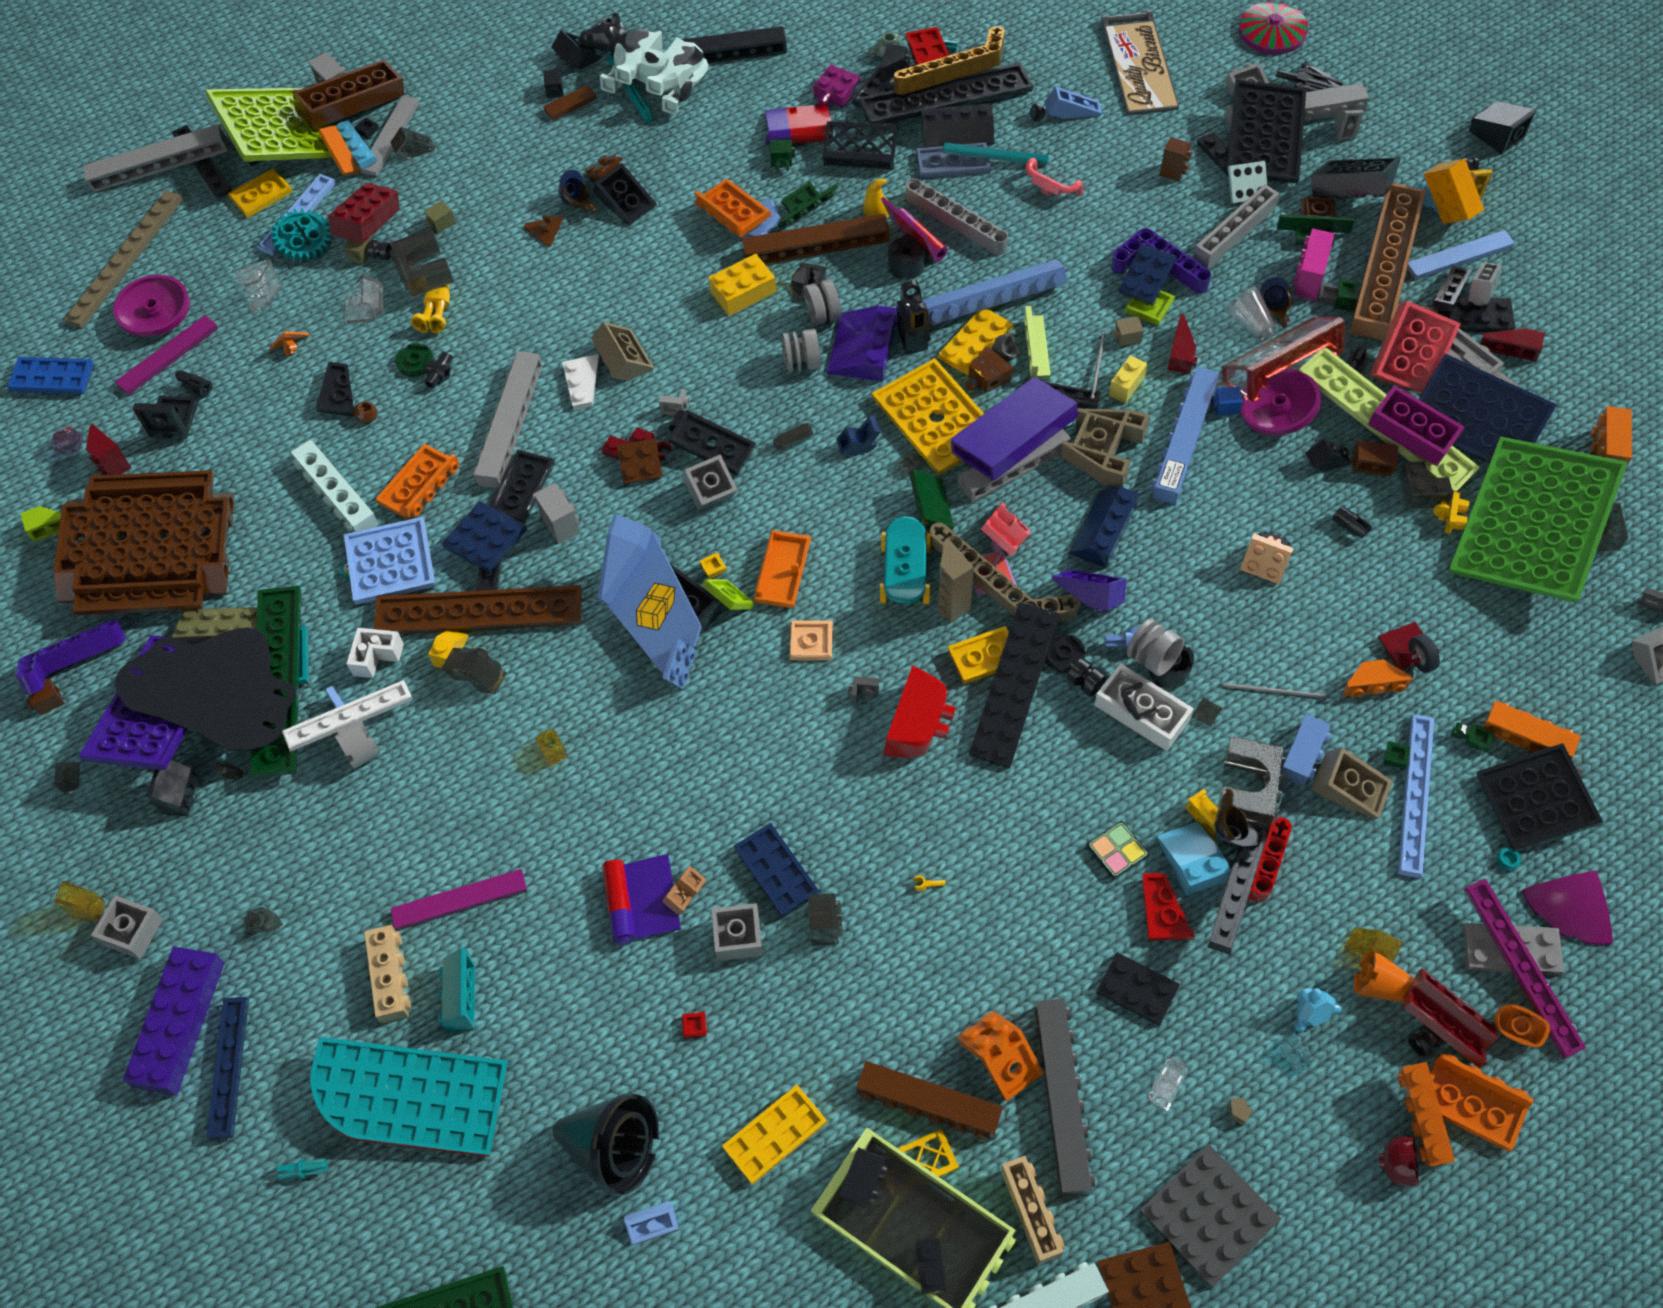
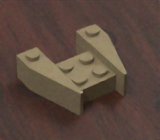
M1077 409L1076 426L1081 428L1074 443L1062 441L1061 457L1102 484L1112 487H1124L1129 475L1130 460L1114 455L1121 439L1139 444L1143 443L1149 429L1150 415L1134 410Z

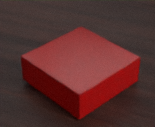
M705 1012L682 1014L684 1039L707 1037Z

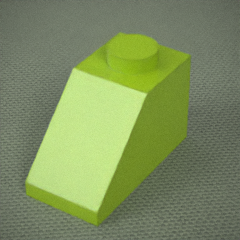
M38 506L20 513L25 531L33 542L59 533L61 512Z

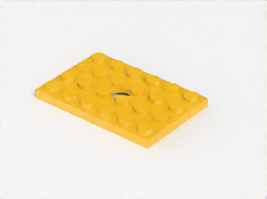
M935 358L872 393V399L938 476L964 462L952 454L950 439L984 413ZM932 413L943 414L944 419L941 422H933L929 416Z

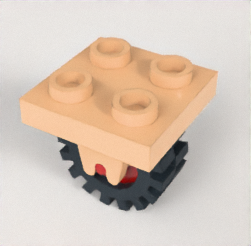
M1264 531V533L1260 532L1258 535L1253 534L1240 570L1280 584L1293 551L1290 541H1286V537L1281 538L1279 533L1274 535V532L1269 534L1268 531Z

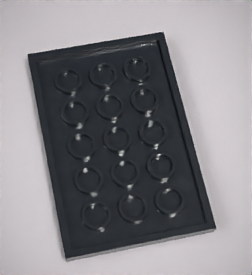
M1240 79L1235 80L1226 174H1228V166L1265 161L1267 180L1298 184L1307 88Z

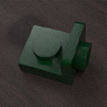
M1339 279L1337 299L1334 304L1335 309L1353 311L1357 301L1359 281Z

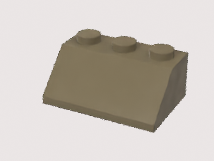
M603 322L591 337L596 350L599 351L603 362L607 365L611 376L615 379L629 381L654 369L630 328Z

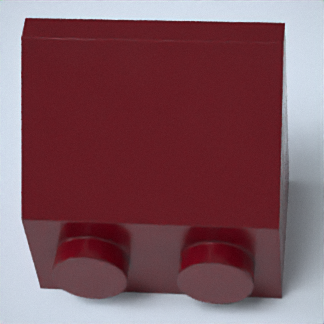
M94 424L90 425L86 450L90 454L88 459L96 467L98 466L96 468L97 472L100 475L123 474L130 469L131 466L118 445Z

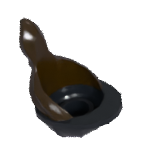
M1227 788L1226 793L1221 798V808L1214 823L1215 835L1222 844L1230 847H1252L1257 841V832L1247 821L1244 813L1237 806L1232 805L1234 800L1233 791Z

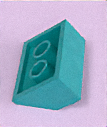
M461 948L443 958V967L439 968V977L443 981L442 989H439V1001L442 1003V1011H439L438 1018L439 1024L443 1026L446 1032L475 1030V963L467 949Z

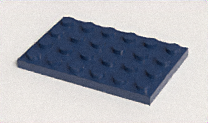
M1446 353L1419 398L1420 401L1464 426V429L1452 445L1453 447L1489 464L1500 437L1536 443L1557 404Z

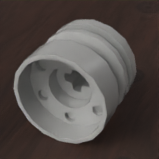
M815 329L802 330V339L798 340L796 332H792V341H789L788 333H783L781 347L788 373H793V364L795 363L798 372L802 369V362L806 363L808 370L821 368L819 344Z
M1148 619L1133 635L1127 648V656L1133 660L1136 659V662L1139 664L1145 663V668L1161 676L1178 659L1184 646V639L1171 630L1166 631V627L1154 619Z

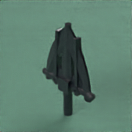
M1308 61L1301 63L1302 69H1300L1298 75L1277 70L1275 76L1295 82V87L1307 88L1306 92L1342 87L1343 84L1342 81L1336 80L1327 73L1309 65Z

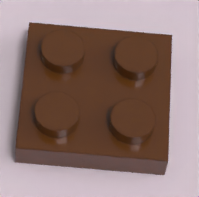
M656 438L617 445L624 485L663 478Z

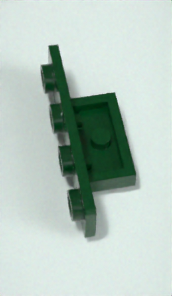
M809 181L784 197L781 203L789 214L780 220L778 227L781 228L784 225L788 227L795 221L796 217L799 216L801 218L805 216L811 207L815 209L823 203L822 200L825 198L829 200L836 195L835 191L839 187L837 183L819 194Z
M1280 214L1277 230L1295 231V244L1304 245L1306 235L1310 236L1312 229L1330 233H1351L1354 218Z

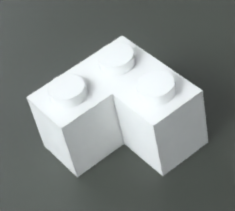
M357 628L347 661V666L352 675L374 678L379 660L399 662L404 646L399 633L395 631Z

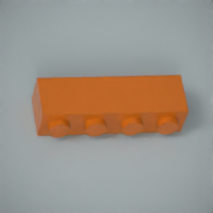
M1496 700L1483 724V727L1494 731V737L1533 753L1563 743L1571 759L1574 757L1581 738L1580 735L1575 734L1569 729H1563L1552 724L1550 721L1539 719L1528 712L1517 710L1506 703Z

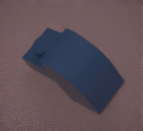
M868 416L859 429L845 427L836 439L843 455L857 456L870 452L877 446L875 439L881 433L876 418Z

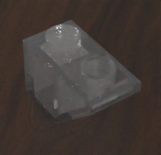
M1167 1056L1146 1099L1169 1110L1189 1067L1185 1066L1182 1061Z

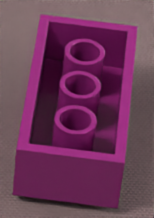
M1395 385L1375 410L1367 424L1436 467L1464 429V426Z

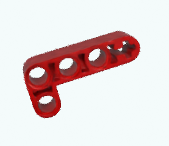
M1278 817L1274 819L1269 828L1248 896L1249 900L1259 903L1264 902L1268 899L1273 889L1292 830L1291 822L1286 818ZM1278 829L1281 830L1280 837H1276ZM1269 847L1275 848L1278 852H1272ZM1263 867L1270 868L1272 872L1265 871ZM1256 886L1263 887L1265 892L1259 891Z

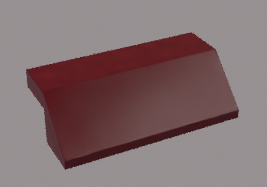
M1421 968L1403 997L1404 1009L1478 1068H1481L1487 1063L1485 1050L1498 1039L1496 1027Z

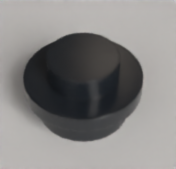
M1036 103L1031 106L1030 117L1033 121L1038 122L1045 117L1043 105Z

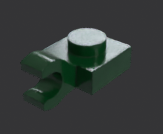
M1457 722L1456 726L1452 728L1450 735L1457 739L1464 738L1466 739L1465 745L1486 753L1490 748L1494 731L1475 723L1467 727Z

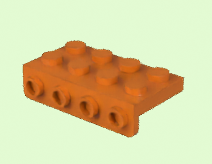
M727 178L705 194L699 191L694 193L695 203L700 209H704L710 217L717 219L720 225L726 226L732 234L735 233L740 238L771 217L769 209Z
M424 443L377 496L376 502L407 520L414 519L420 515L426 504L432 501L438 490L445 486L446 481L451 475L457 472L460 466L457 457L453 454L447 456Z
M1440 1054L1433 1063L1430 1075L1443 1119L1510 1153L1514 1148L1528 1108L1533 1104L1534 1099L1521 1089H1513L1505 1085V1082L1499 1078L1483 1074L1475 1066H1467L1459 1062L1453 1055Z

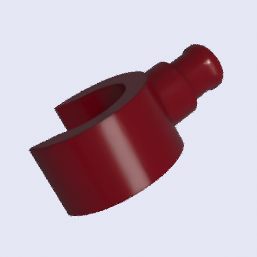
M659 441L656 443L658 451L661 449L672 451L669 442ZM658 452L659 460L665 461V455Z

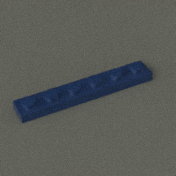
M247 997L223 998L206 1136L208 1139L234 1137L249 999Z

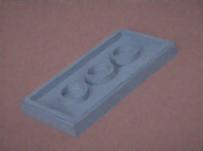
M986 143L964 144L970 146L987 147ZM943 146L916 149L920 179L991 172L989 159L944 154Z

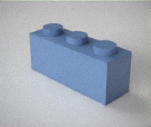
M1305 715L1280 772V777L1301 786L1305 785L1307 779L1312 781L1316 772V768L1313 765L1315 762L1319 763L1324 751L1320 749L1322 744L1327 745L1331 733L1328 730L1331 724L1310 715Z

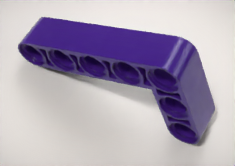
M1144 228L1139 230L1113 252L1111 269L1115 273L1126 272L1130 268L1141 245L1144 244L1177 256L1170 275L1194 292L1205 293L1209 288L1211 272L1151 229Z
M117 620L106 622L22 657L17 663L15 677L26 695L34 694L44 687L47 674L123 643L127 638Z

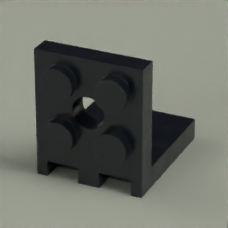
M159 395L156 404L134 403L133 411L149 437H153L154 433H162L164 438H172L173 434H180L183 439H187L199 402L196 397Z

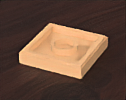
M791 620L790 660H832V621Z

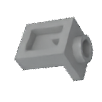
M681 389L680 397L660 395L659 405L661 414L676 415L679 410L685 411V408L688 409L689 397L686 396V390Z

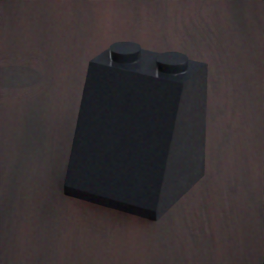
M1497 101L1491 106L1488 105L1480 114L1474 115L1470 122L1469 132L1502 155L1526 137L1536 110Z

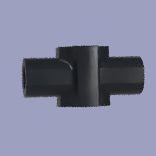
M443 351L438 360H429L426 369L427 377L424 380L426 386L434 389L440 380L444 381L449 378L451 371L450 363L453 360L451 354Z

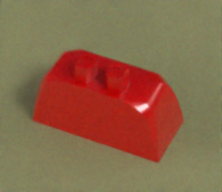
M913 665L886 738L883 756L902 758L923 756L928 751L934 736L946 739L950 725L939 722L940 718L952 721L956 710L955 707L945 704L947 688L943 682Z

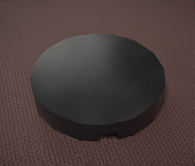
M1059 633L1052 637L1045 662L1051 669L1057 672L1069 673L1071 670L1069 665L1071 663L1074 665L1080 658H1085V647L1076 636Z

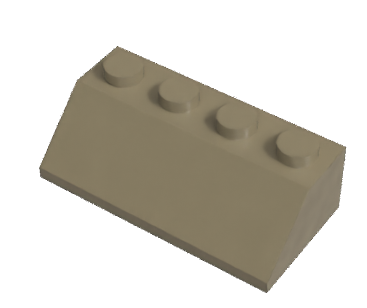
M947 538L944 540L940 564L938 612L943 618L952 623L971 609L974 567Z

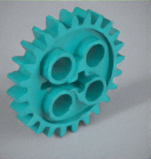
M301 208L300 212L297 213L296 209H293V214L286 211V217L280 215L281 220H275L276 225H272L273 231H271L272 242L275 249L279 250L280 255L285 253L286 259L292 256L293 261L299 258L300 262H303V259L306 258L310 262V257L317 259V254L323 256V250L328 251V245H331L332 239L328 221H324L323 215L318 217V212L311 214V209H309L305 213L303 208Z

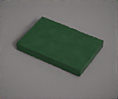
M912 469L909 472L920 522L931 526L935 523H943L953 530L954 525L943 479Z

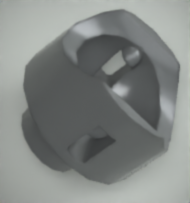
M1013 332L995 338L992 350L1006 361L1020 355L1021 352L1015 343Z

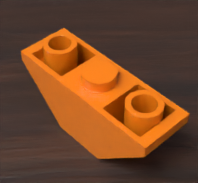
M1385 660L1362 662L1348 681L1343 691V697H1360L1364 694L1380 695L1390 691L1399 693L1408 688L1412 678L1409 674Z

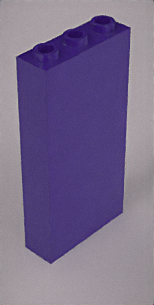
M1033 377L951 438L952 454L992 481H995L1078 417L1077 402L1068 398L1059 390H1055L1047 385L1044 381Z

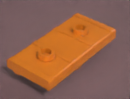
M776 530L770 532L755 590V603L795 608L811 543V536Z

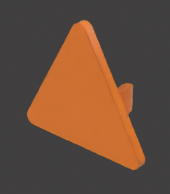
M283 332L271 344L269 349L273 350L284 346L286 355L294 354L293 351L298 350L295 341L308 337L309 333Z

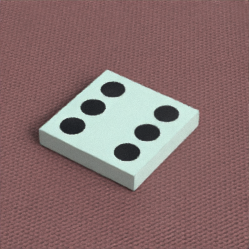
M1265 161L1228 166L1231 203L1244 202L1264 184L1267 185Z

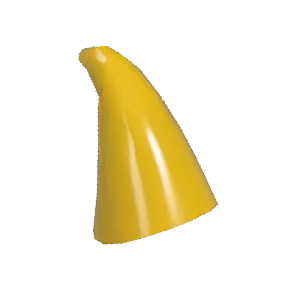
M886 179L874 180L868 186L862 208L863 214L866 217L885 214L886 218L889 216L881 200L883 196L885 197L881 187L886 183Z

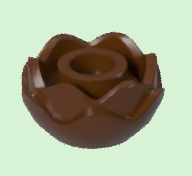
M367 401L358 403L353 410V416L356 417L357 421L371 423L375 420L378 413L375 405Z

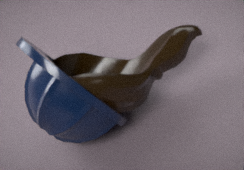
M574 169L565 171L561 176L558 193L562 201L569 206L595 213L596 206L588 202L589 191L581 174Z
M1278 276L1270 277L1261 284L1259 303L1268 315L1276 317L1277 324L1286 328L1290 320L1287 312L1292 305L1291 289L1283 278Z

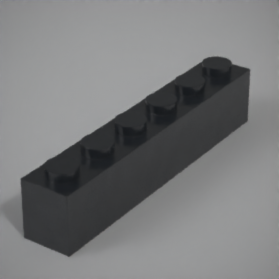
M783 26L682 39L684 42L695 43L702 50L704 59H706L708 64L787 53Z

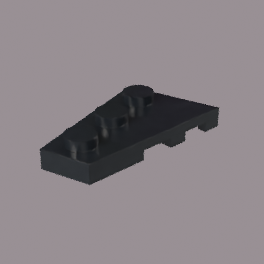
M328 362L316 411L354 417L348 364Z

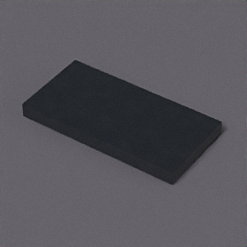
M517 450L489 506L525 524L536 502L534 493L542 490L555 463L554 459Z

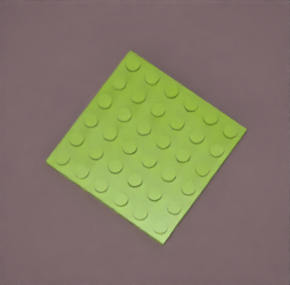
M304 88L206 89L205 96L243 161L332 158L318 133L319 129L330 127L331 124L312 129L295 111L293 92Z

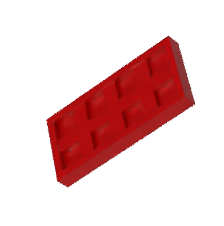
M938 26L905 33V40L915 65L949 56Z

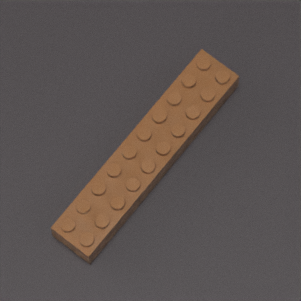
M1393 183L1391 190L1384 196L1349 333L1384 341L1397 311L1426 190Z

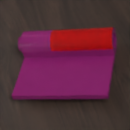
M884 196L881 198L891 221L902 232L912 235L913 238L925 247L927 255L935 262L941 261L946 256L948 248L904 208L897 209Z

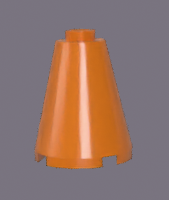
M1367 952L1358 965L1362 967L1360 974L1355 973L1354 992L1363 997L1404 1003L1403 997L1414 977L1378 952Z

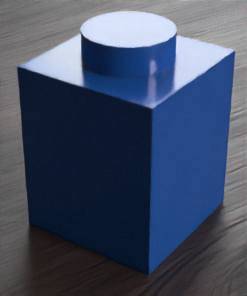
M1240 386L1216 388L1215 395L1211 398L1212 408H1215L1216 415L1240 414L1243 404Z

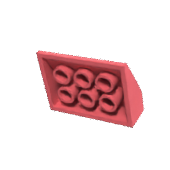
M1409 301L1400 303L1369 376L1384 383L1422 395L1444 354H1448L1461 323Z

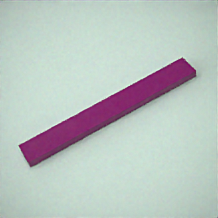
M1486 878L1463 889L1536 1014L1549 1023V1036L1562 1058L1565 1059L1585 1049V1044Z

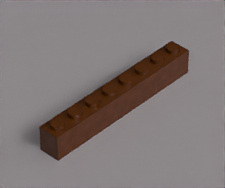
M879 214L742 238L745 259L757 254L764 264L888 243L890 242V229L886 215Z

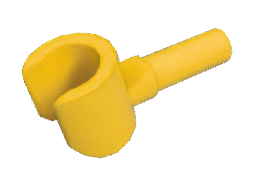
M921 875L914 877V882H923L920 886H914L918 892H924L927 887L945 886V880H925Z

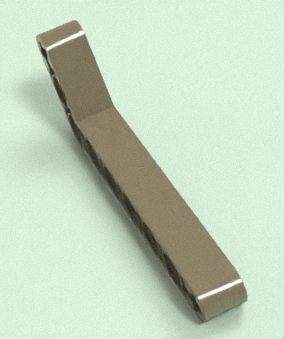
M935 523L930 528V544L942 554L944 540L948 538L966 559L973 561L971 562L974 567L973 582L1011 615L1015 616L1018 604L1022 602L1042 609L1050 608L1054 612L1060 613L1058 622L1073 620L1077 617L1080 609V600L1075 596L1063 595L1033 600L945 524ZM985 572L988 575L982 576L979 573ZM995 585H1000V586H1002L1003 588L997 589V588H995L994 586H995ZM1016 598L1018 601L1012 602L1009 599Z

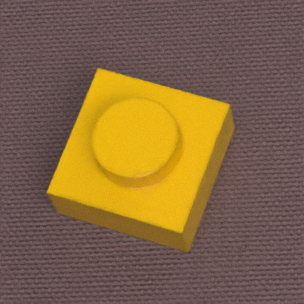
M718 553L699 560L700 566L708 579L727 572L726 566Z

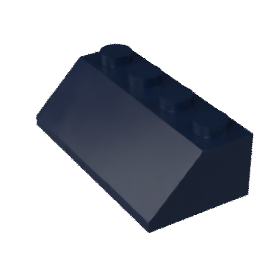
M1121 486L1099 491L1069 554L1107 569L1137 507L1139 493Z

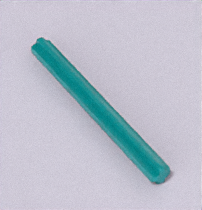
M608 53L607 60L613 68L615 65L614 58L611 53ZM633 81L630 85L624 83V88L646 123L653 122L654 116Z
M944 143L943 145L944 154L1026 164L1029 159L1035 158L1037 165L1046 166L1048 163V155L954 143Z

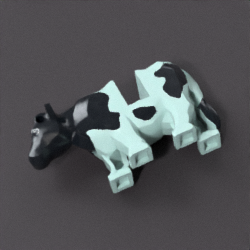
M616 12L613 13L612 18L598 21L592 28L583 30L580 34V41L583 47L586 49L595 48L606 53L611 51L615 65L609 74L600 75L602 90L614 94L617 88H620L624 83L630 85L632 79L636 78L646 83V91L661 96L663 92L671 91L662 97V110L675 116L678 114V108H680L681 104L689 98L692 87L708 70L709 65L706 59H704L703 52L695 43L684 42L677 37L668 50L663 53L661 31L650 32L642 28L626 30L621 27L620 17Z

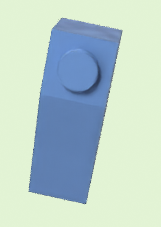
M1055 87L1044 101L1047 114L1052 117L1066 119L1101 116L1102 114L1099 101L1059 87Z

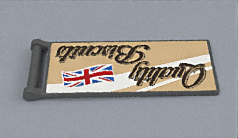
M1147 10L1144 13L1117 16L1102 15L1101 25L1104 28L1127 114L1134 115L1178 110L1179 103L1154 22L1153 11ZM1137 20H1147V21H1140V22H1131V23H1122V24L1109 25L1110 23H1119V22H1128V21H1137Z

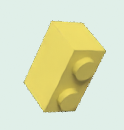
M1130 355L1112 379L1109 396L1126 404L1144 379L1147 363Z

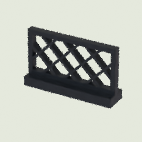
M827 121L823 165L894 170L897 125ZM830 127L838 128L840 132L833 136L830 133ZM851 128L858 131L853 137L847 133ZM868 129L876 132L871 138H868L864 133ZM886 130L893 131V135L888 139L882 135ZM844 134L849 140L841 145L837 139ZM862 135L866 142L859 146L854 140ZM879 136L884 142L877 147L872 141ZM833 142L839 146L835 151H828V146ZM852 143L857 149L853 152H848L845 148ZM868 144L874 148L871 153H866L863 150ZM888 145L891 148V154H883L881 149Z

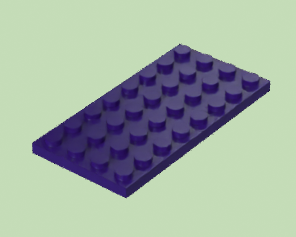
M151 635L139 656L144 654L157 640L165 636ZM162 645V649L166 651H175V648L170 645ZM133 667L130 669V672L139 676L143 674V671ZM116 692L80 752L79 757L84 762L166 770L188 728L160 717L133 711L127 708Z

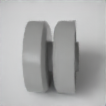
M831 279L820 281L819 288L814 283L804 286L805 303L814 326L825 324L826 318L830 321L841 319V305Z

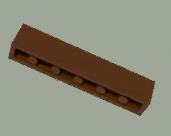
M865 1061L856 1087L857 1094L865 1101L873 1102V1100L882 1102V1105L886 1108L895 1110L897 1107L906 1110L905 1113L910 1116L919 1117L921 1115L927 1117L928 1121L933 1124L942 1125L944 1123L950 1125L954 1131L960 1133L968 1131L974 1133L976 1138L988 1141V1138L994 1140L1003 1106Z

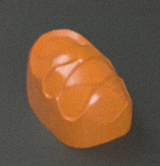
M1503 1005L1498 1008L1494 1016L1495 1026L1502 1034L1511 1040L1530 1047H1541L1550 1032V1025L1544 1018L1518 1005Z

